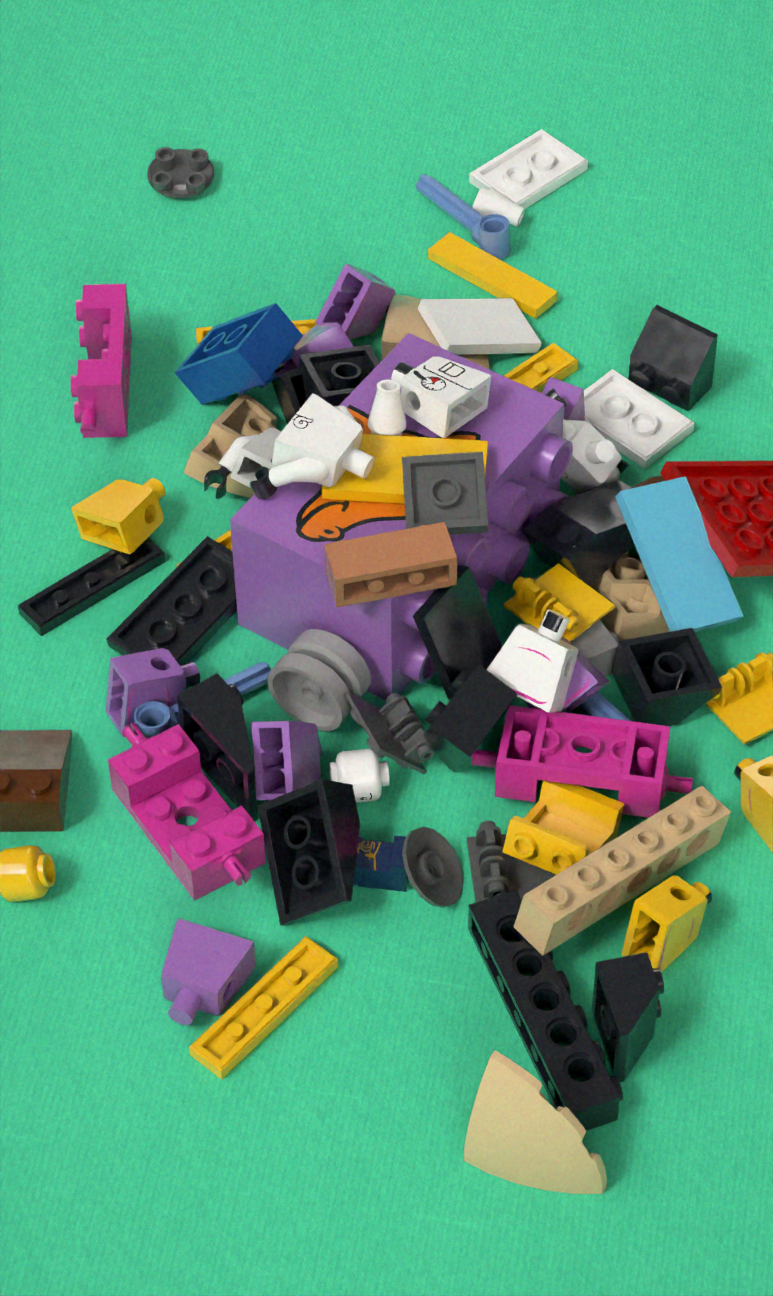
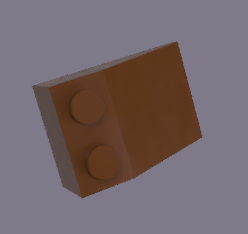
M0 730V832L64 831L72 730Z

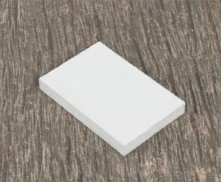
M541 129L469 173V183L479 190L482 187L487 189L493 187L517 205L526 209L588 170V160Z
M513 298L421 299L418 306L419 313L440 347L456 355L538 353L542 344Z
M613 369L584 390L585 421L589 422L606 440L611 441L617 451L644 469L648 468L694 432L693 421Z

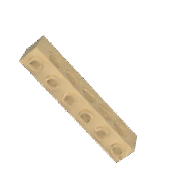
M703 786L698 787L523 896L514 928L542 956L718 845L731 811Z

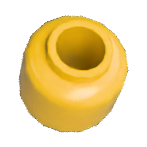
M28 845L7 848L0 852V894L6 901L19 902L41 899L46 895L49 887L54 885L56 872L53 859L49 854H45L39 846Z

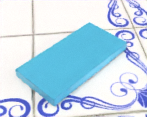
M686 476L623 490L615 496L670 632L693 628L694 632L736 622L743 617L723 565L710 546L701 512Z

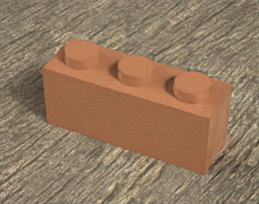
M445 522L324 544L325 573L336 608L457 585V556Z

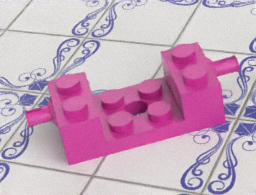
M126 284L83 285L82 299L76 300L77 321H83L84 326H79L80 347H86L88 360H78L77 375H71V396L78 397V401L74 402L75 423H81L80 432L83 434V438L127 437L132 346Z
M509 705L498 752L476 749L472 754L471 762L472 766L495 768V797L535 802L539 780L618 790V801L625 803L622 814L647 818L659 812L660 802L666 795V791L689 794L693 777L668 775L669 771L666 761L671 726L558 711L548 713L542 709ZM578 747H586L591 749L592 752L580 753L577 752L575 749Z
M130 723L131 728L128 725L125 726L122 734L132 747L108 759L112 791L195 901L233 880L238 886L243 885L242 880L244 883L248 882L251 878L250 871L266 863L264 833L243 806L234 810L230 809L201 771L199 750L178 724L150 738L145 737L136 723ZM185 816H192L198 819L195 824L190 826L177 823L180 818Z

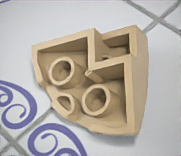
M394 295L389 305L383 331L382 360L408 333L440 347L418 311L420 298ZM487 354L458 355L489 369Z
M245 393L239 395L212 423L208 435L192 450L183 473L204 483L206 473L211 470H219L220 466L218 463L237 438L259 435L268 428L277 429L276 416ZM231 474L228 475L226 492L248 498L254 495L252 488L230 478ZM213 483L210 486L218 488L220 484Z
M629 550L590 585L591 588L615 605V608L602 617V620L607 630L614 632L619 641L670 632L640 559L630 557Z
M495 1050L489 1058L474 1101L466 1134L463 1161L488 1174L532 1188L571 1194H603L607 1188L605 1166L601 1155L596 1153L589 1154L582 1143L586 1133L585 1128L567 1107L559 1106L555 1109L547 1101L546 1097L540 1092L542 1083L537 1078Z

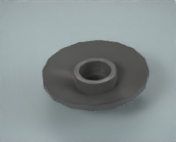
M420 827L410 831L404 840L402 856L404 868L411 885L420 897L432 906L444 908L455 903L462 893L463 876L461 865L454 849L446 838L434 829Z

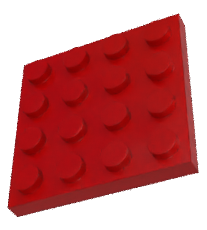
M773 460L666 461L660 474L665 481L686 476L701 512L710 546L731 577L773 576Z

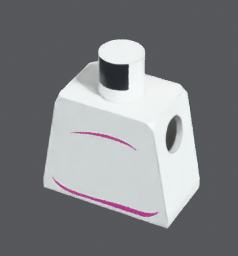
M548 609L539 628L530 624H519L513 630L487 671L515 691L517 697L548 713L561 712L578 655L576 647L561 640L570 619Z

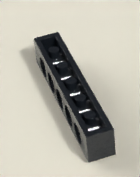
M517 890L470 904L468 930L554 1108L557 1109L559 1106L567 1107L586 1131L618 1120L619 1101L623 1100L621 1085L615 1075L609 1076L604 1066L605 1056L603 1049L597 1039L591 1040L587 1032L588 1024L585 1013L579 1004L574 1006L569 996L570 986L565 973L562 970H556L552 962V950L542 956L514 928L522 902ZM530 973L534 974V976H526L523 974ZM547 1007L552 1010L545 1011L539 1008ZM558 1042H566V1043H568V1044H570V1045L561 1046V1045H558V1044H556V1043H558ZM582 1077L587 1079V1081L580 1082L573 1078Z

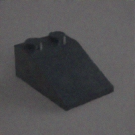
M618 479L552 503L522 530L541 561L552 568L559 563L590 586L635 545L615 498L620 491L631 489L632 487Z
M217 673L177 696L180 727L199 750L201 768L237 808L243 806L255 822L258 820L255 776L242 708L244 704L243 697L235 685H228Z
M321 779L257 805L262 832L264 833V843L280 926L290 925L351 902L360 831V820L353 785Z

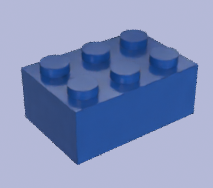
M277 303L213 326L175 371V374L201 405L215 400L222 402L232 394L238 393V395H242L255 386L263 388L271 383L277 376L275 370L280 364L285 363L295 354L296 349L294 347L303 335Z

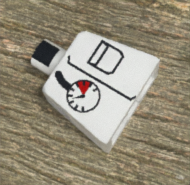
M437 356L430 358L417 368L401 362L392 373L391 380L397 381L401 386L404 413L442 438H446L487 409L491 375Z

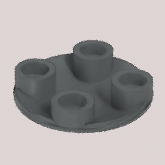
M163 147L156 151L155 159L149 165L147 177L152 188L158 193L172 198H188L202 193L211 185L214 179V167L209 160L207 151L204 149L173 150L169 147Z

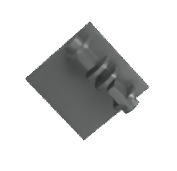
M349 692L344 694L352 707L350 710L352 718L365 729L369 736L367 744L376 755L381 758L387 756L395 760L404 769L410 767L422 774L427 772L422 761L430 760L435 752L423 736L426 730L423 724L419 722V717L415 714L407 697L401 696L399 693H393L387 697V704L379 708Z
M493 821L482 822L476 832V837H467L475 903L513 890H517L522 900L526 893L551 879L556 874L503 853L506 834H501L500 828Z

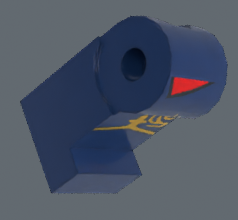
M394 836V842L372 841L359 837L353 885L406 892L408 876L404 868L402 856L406 837Z

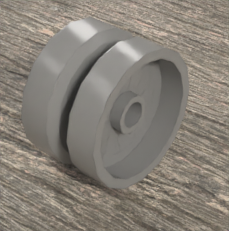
M309 629L300 633L290 646L287 654L282 656L272 668L267 681L269 691L275 702L287 715L299 722L316 724L318 731L329 732L337 729L352 709L344 694L349 692L361 698L371 684V674L364 658L348 642L325 630Z

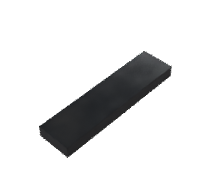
M149 538L130 555L111 549L18 605L19 614L40 636H43L164 563L165 553Z

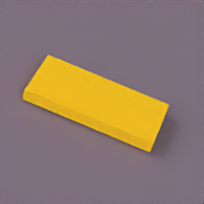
M362 434L360 450L375 457L370 473L363 479L346 470L334 486L327 487L322 485V499L405 504L402 457L483 452L484 474L486 476L488 441Z

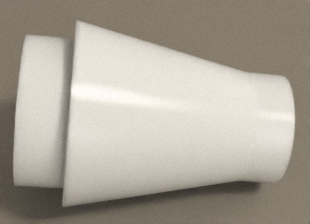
M482 187L473 204V209L483 217L490 214H500L509 220V224L516 227L521 223L525 212L524 207L517 205L493 187L490 189Z
M382 380L377 383L376 395L367 422L371 434L402 436V432L406 429L407 424L400 394L401 386L397 381Z

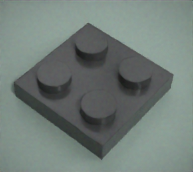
M483 452L402 457L406 529L445 522L449 535L488 532Z

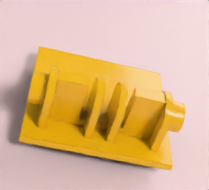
M559 563L535 581L530 577L526 579L522 576L519 577L513 584V590L516 591L515 596L504 603L506 609L526 624L537 628L540 627L548 609L568 617L570 621L562 637L566 638L569 642L615 608L612 602Z
M760 652L756 655L755 659L747 664L742 662L737 665V668L729 669L727 674L718 678L722 686L721 693L705 703L744 745L773 730V654L770 652L767 654Z

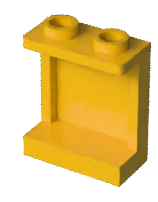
M543 780L539 801L524 818L513 816L509 821L503 853L557 875L617 837L625 803L580 785Z

